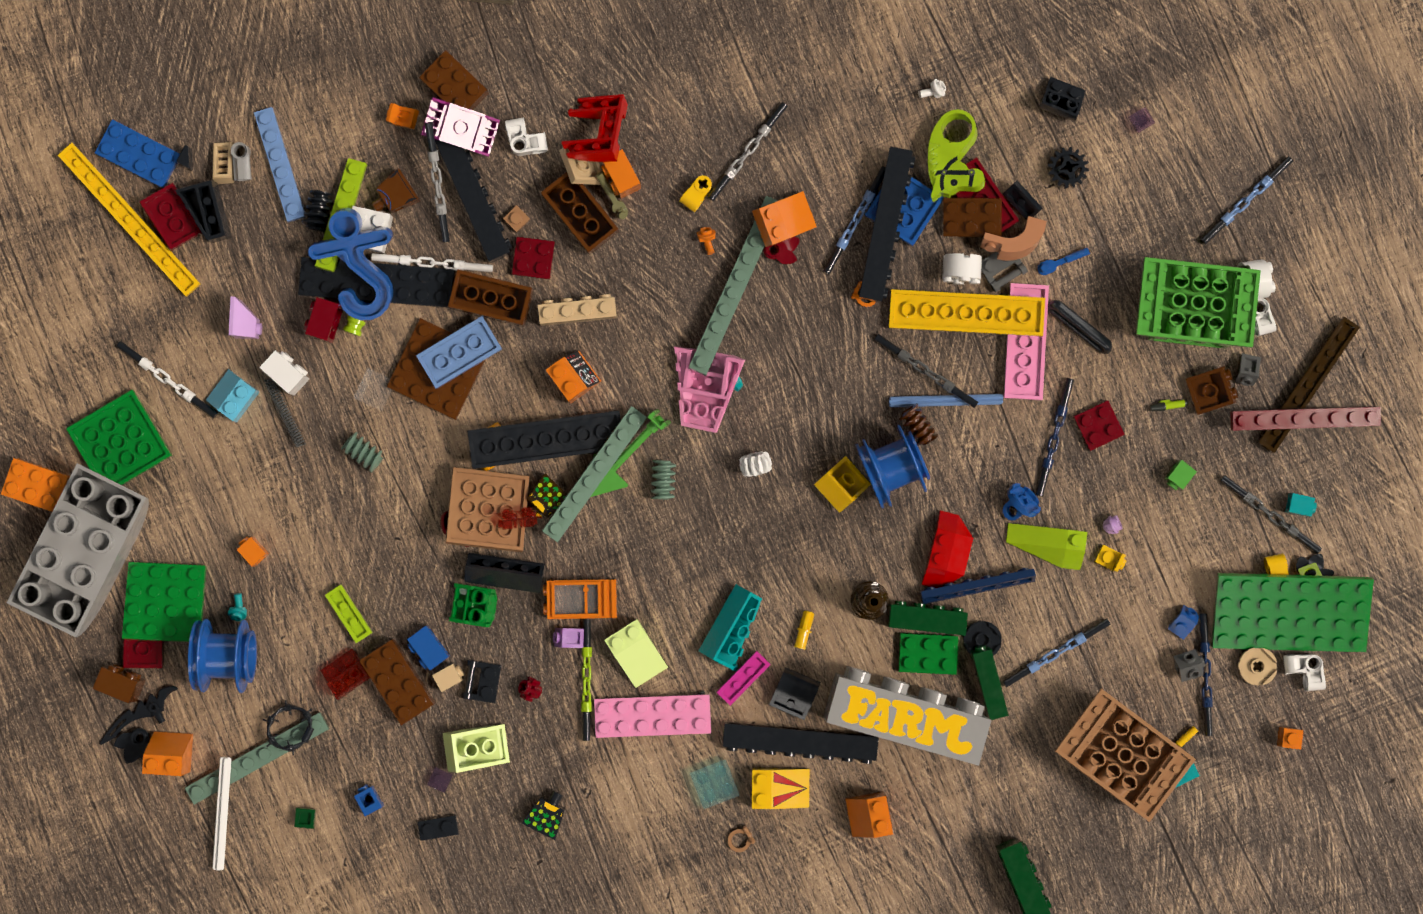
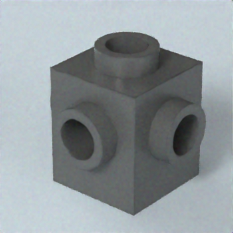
M1196 650L1173 656L1175 670L1181 682L1204 675L1203 667H1205V662L1202 656H1198Z

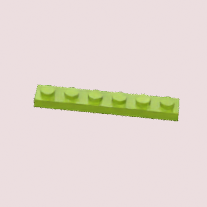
M348 158L330 218L342 208L352 209L355 206L367 163ZM329 222L323 240L335 238L329 230ZM332 256L316 260L315 267L335 272L339 257Z

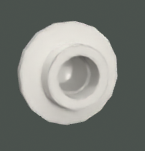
M934 79L930 83L931 88L918 91L920 98L932 95L935 98L945 96L946 86L941 80Z

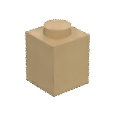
M454 663L432 676L440 691L443 692L463 681L462 676H464L461 667L459 665L456 666Z

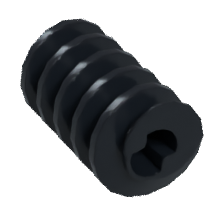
M310 190L309 193L314 197L308 198V201L312 204L306 205V209L310 212L304 213V216L308 219L302 220V223L306 225L305 228L325 232L320 226L327 225V222L322 220V218L329 217L324 210L331 209L326 203H332V200L328 198L332 194L320 190Z

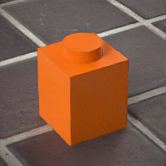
M245 537L239 542L240 547L237 551L251 567L257 566L269 555L255 537Z
M1279 727L1277 746L1301 750L1303 730Z

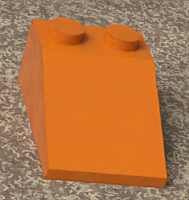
M804 191L752 211L765 247L817 227Z

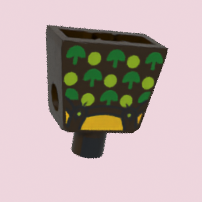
M545 473L527 498L533 505L526 511V514L533 521L540 513L548 518L554 514L567 496V493Z

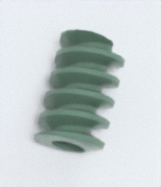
M355 432L347 439L341 450L345 448V454L347 455L352 452L351 458L355 459L358 457L357 463L359 464L364 461L363 467L367 468L370 466L369 472L372 473L383 460L381 457L382 450L375 453L376 446L369 448L370 441L363 444L364 437L356 439L358 433Z
M652 460V462L658 465L652 467V470L657 472L652 474V478L657 479V481L651 482V485L656 487V489L651 490V493L656 495L651 497V499L669 500L674 498L675 495L669 492L675 490V487L670 486L671 483L675 482V479L670 478V476L676 474V472L671 470V468L676 467V464L671 463V461Z

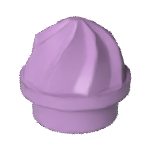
M1110 515L1103 522V529L1109 534H1117L1119 530L1123 529L1117 515L1113 517Z

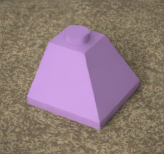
M231 296L229 335L241 339H259V335L262 334V323H260V320L242 300Z

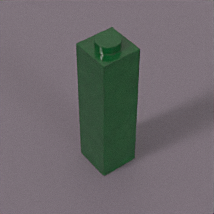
M986 645L976 646L975 650L970 652L987 717L995 720L1009 716L992 649L989 646L986 647Z

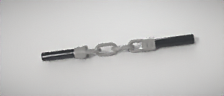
M781 102L767 122L758 129L759 134L756 138H752L745 146V152L741 157L734 160L725 171L723 178L708 195L710 200L714 201L728 182L733 180L742 168L746 157L753 154L757 149L761 138L768 135L772 126L788 107L785 103ZM753 142L756 145L750 152V149L747 148ZM736 162L738 165L740 164L737 170L733 167Z
M426 122L425 129L429 149L428 159L432 163L431 177L436 190V213L439 217L442 242H449L446 218L447 208L445 197L441 191L442 176L437 164L439 155L438 150H436L433 123ZM438 171L439 180L435 181L434 172ZM442 197V203H438V198Z

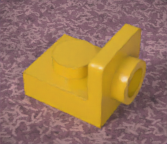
M1102 545L1094 562L1113 572H1118L1126 564L1124 559L1126 555Z

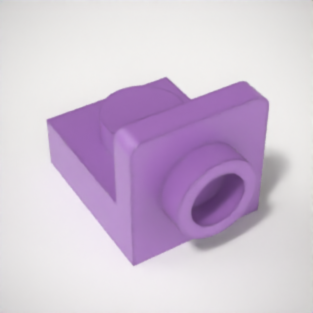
M555 628L553 633L555 647L583 648L584 629Z

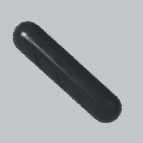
M1053 300L1049 302L1048 311L1098 352L1102 354H1109L1111 352L1112 342L1109 338L1062 301Z

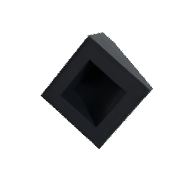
M185 145L177 159V163L193 171L192 149Z

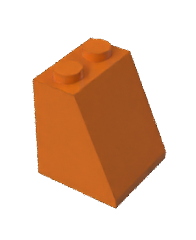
M154 731L143 754L142 774L183 776L190 773L193 734Z
M883 791L845 798L852 837L877 838L893 835L887 798Z

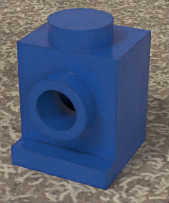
M368 785L359 788L357 790L358 794L354 796L364 816L384 806L374 786L368 787ZM367 795L372 796L371 802L366 800Z

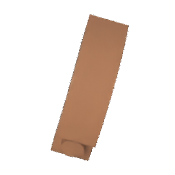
M1028 216L1023 233L1014 238H1004L985 232L980 248L988 252H998V260L1012 261L1021 259L1029 255L1037 247L1045 231L1047 221Z

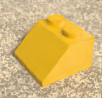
M845 456L814 485L840 513L871 484Z

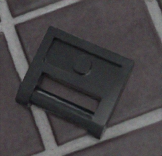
M467 660L466 666H468L461 698L496 703L502 665ZM478 667L481 668L477 694H473L472 687L475 669Z

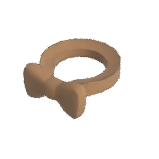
M746 825L743 826V829L733 830L728 836V845L735 852H743L751 843H755V839ZM737 833L747 834L748 836L747 843L742 848H737L732 844V837Z

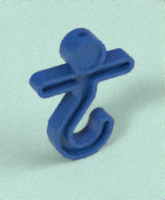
M342 208L329 221V230L335 238L313 243L308 250V254L314 260L338 256L351 270L375 289L376 297L372 302L360 301L351 288L343 289L338 296L343 310L351 317L358 320H373L380 317L390 306L393 298V285L389 277L364 256V250L388 244L393 237V232L387 227L360 232L362 228L360 214L354 209Z

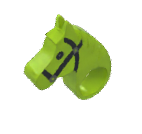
M956 109L945 113L937 122L931 134L928 147V172L933 187L931 194L932 202H935L941 196L950 198L951 195L959 191L978 192L985 186V177L981 170L968 169L964 163L960 162L977 139L975 120L964 110ZM953 120H965L972 126V131L968 138L961 142L949 143L950 141L943 136L946 125Z

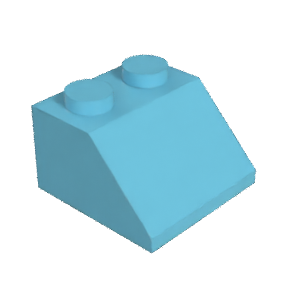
M228 369L206 401L233 422H238L260 391Z

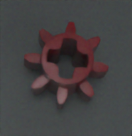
M532 677L522 680L518 686V691L521 693L520 697L529 702H532L533 698L538 699L542 693L541 682Z

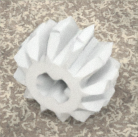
M767 452L750 453L739 459V466L743 476L762 475L772 469L771 458Z

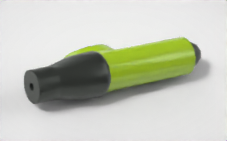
M1184 399L1177 401L1162 400L1158 404L1150 405V410L1152 412L1185 407L1188 402Z

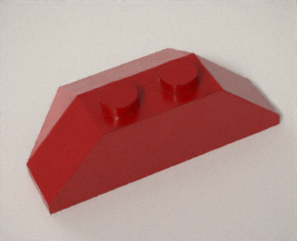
M940 510L921 585L940 588L964 576L973 537L959 515Z

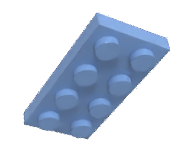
M483 316L416 356L437 389L501 351L502 348Z

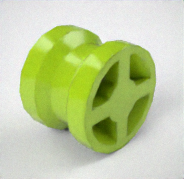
M348 316L347 325L343 327V330L361 337V329L365 326L366 322Z

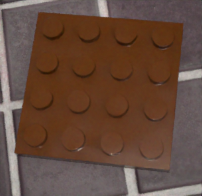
M420 318L387 387L457 420L486 360L436 389L416 355L453 333Z

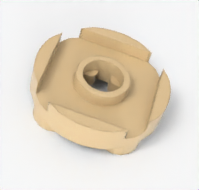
M1250 648L1241 654L1237 663V669L1245 682L1252 685H1265L1274 679L1277 673V661L1273 653L1265 648ZM1254 662H1256V663L1261 662V663H1262V664L1260 665V667L1262 668L1260 671H1259V670H1255V671H1254V669H1253V668H1254V665H1253Z

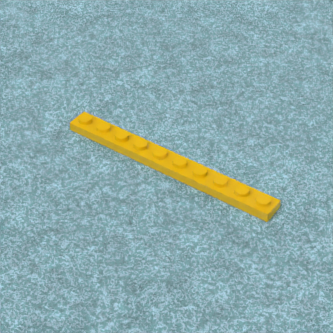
M74 143L68 145L58 154L61 160L186 297L201 285Z

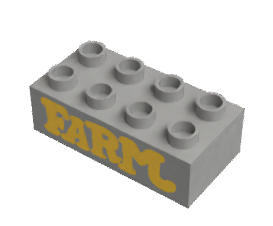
M846 666L844 675L835 673L823 715L826 723L979 766L991 724V719L982 715L985 706L959 697L956 706H950L945 704L947 695L924 687L920 688L918 696L907 693L909 684L885 676L881 686L869 683L871 677L869 672Z

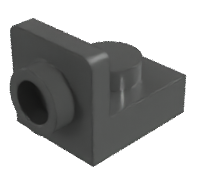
M1242 353L1235 382L1245 386H1254L1259 377L1261 357Z

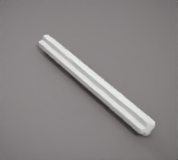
M221 757L219 762L212 866L214 870L224 869L231 773L230 757Z

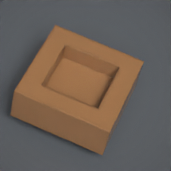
M517 205L503 218L516 233L530 221V218Z

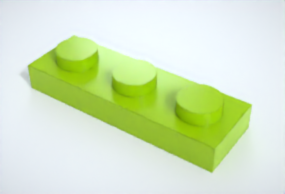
M342 584L325 594L355 643L360 642L373 633Z

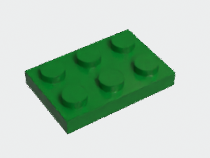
M900 633L898 672L957 675L958 636Z

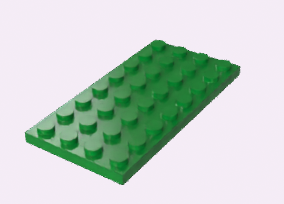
M1218 573L1211 646L1212 648L1225 649L1265 648L1267 650L1366 652L1374 579L1372 577Z

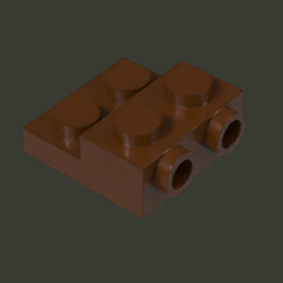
M1225 366L1186 378L1197 415L1236 403L1238 393L1235 387H1231L1230 380H1232V375L1229 369H1225Z

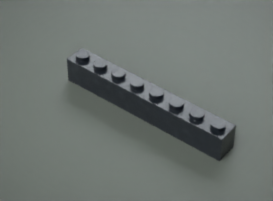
M435 139L488 261L491 264L511 255L509 249H512V245L508 238L504 239L502 232L505 230L501 221H496L494 214H497L493 203L489 204L486 199L489 194L485 186L481 187L478 181L481 179L477 168L474 170L472 168L471 162H473V158L470 152H465L463 148Z
M890 146L859 299L881 303L882 299L887 298L888 288L885 287L886 280H890L892 269H889L890 261L894 262L896 250H893L894 242L898 243L900 232L897 231V226L902 224L904 213L901 212V207L906 205L908 194H904L905 187L910 186L912 175H908L909 168H913L915 162L912 150Z
M725 722L722 746L726 747L727 751H738V748H742L748 753H757V750H764V754L776 755V752H784V756L795 757V753L803 754L804 758H814L815 755H819L824 760H833L834 757H840L841 761L845 762L861 759L860 763L872 764V760L877 761L879 737Z

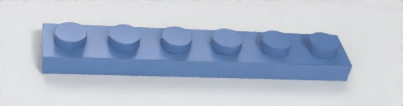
M270 107L254 112L286 220L291 222L304 218L305 210L274 109Z

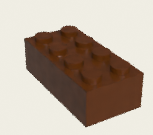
M567 172L541 192L547 203L589 255L619 232L618 227L583 184H571Z
M457 269L448 307L453 310L525 327L534 290L531 287Z
M395 639L390 640L360 660V663L401 726L436 704Z

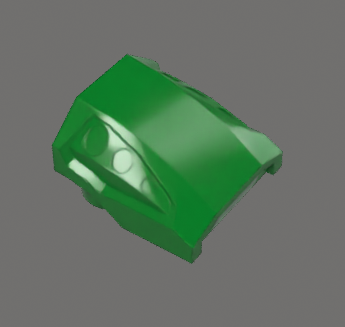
M455 583V595L449 621L490 627L495 618L498 600L496 590Z

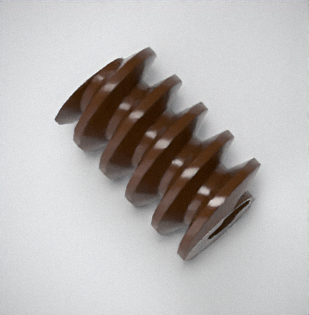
M918 403L904 410L899 420L906 419L903 426H910L907 433L909 431L915 433L913 435L914 439H919L917 446L926 445L936 439L938 434H933L935 429L929 428L931 425L929 421L924 422L926 415H921L922 409H916L918 407Z

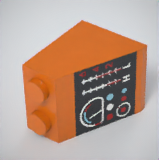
M580 351L561 358L546 369L570 404L602 382Z

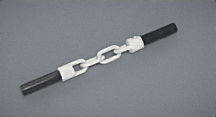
M122 341L117 344V348L138 362V365L146 371L148 369L151 370L155 378L164 384L168 383L174 387L175 392L186 401L193 403L213 419L218 415V412L197 398L196 394L184 385H177L170 379L169 374L160 368L156 369L153 367V362L139 355ZM160 371L165 376H167V378L163 380L157 374H159ZM183 388L186 391L182 394L178 390Z

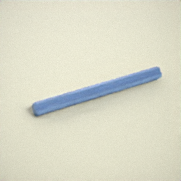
M1002 394L969 395L979 402L977 405L1003 404ZM955 395L889 398L890 407H910L918 403V407L969 405Z

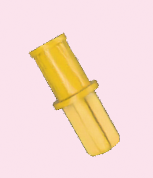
M803 612L800 626L797 628L798 634L794 647L806 649L809 633H812L810 629L814 618L813 612Z

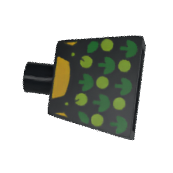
M553 790L549 799L541 796L522 824L555 840L565 808L559 805L563 795Z

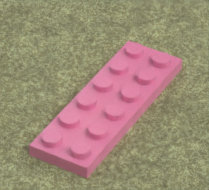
M1010 283L1009 296L1045 298L1043 337L1007 335L1004 398L1043 400L1049 285Z
M710 694L594 699L596 738L711 733Z

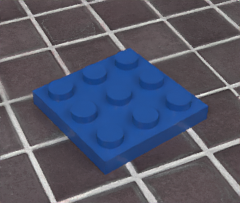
M911 177L910 186L905 187L904 194H908L906 205L901 207V212L904 213L902 224L897 226V231L900 232L899 238L913 247L944 197L941 196L935 202H932V190ZM880 192L864 215L873 222H875Z

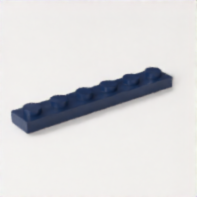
M1022 568L1014 573L1002 572L999 576H983L980 580L973 581L972 579H967L960 584L948 583L940 588L928 587L921 591L922 604H928L1035 582L1036 573L1034 569Z

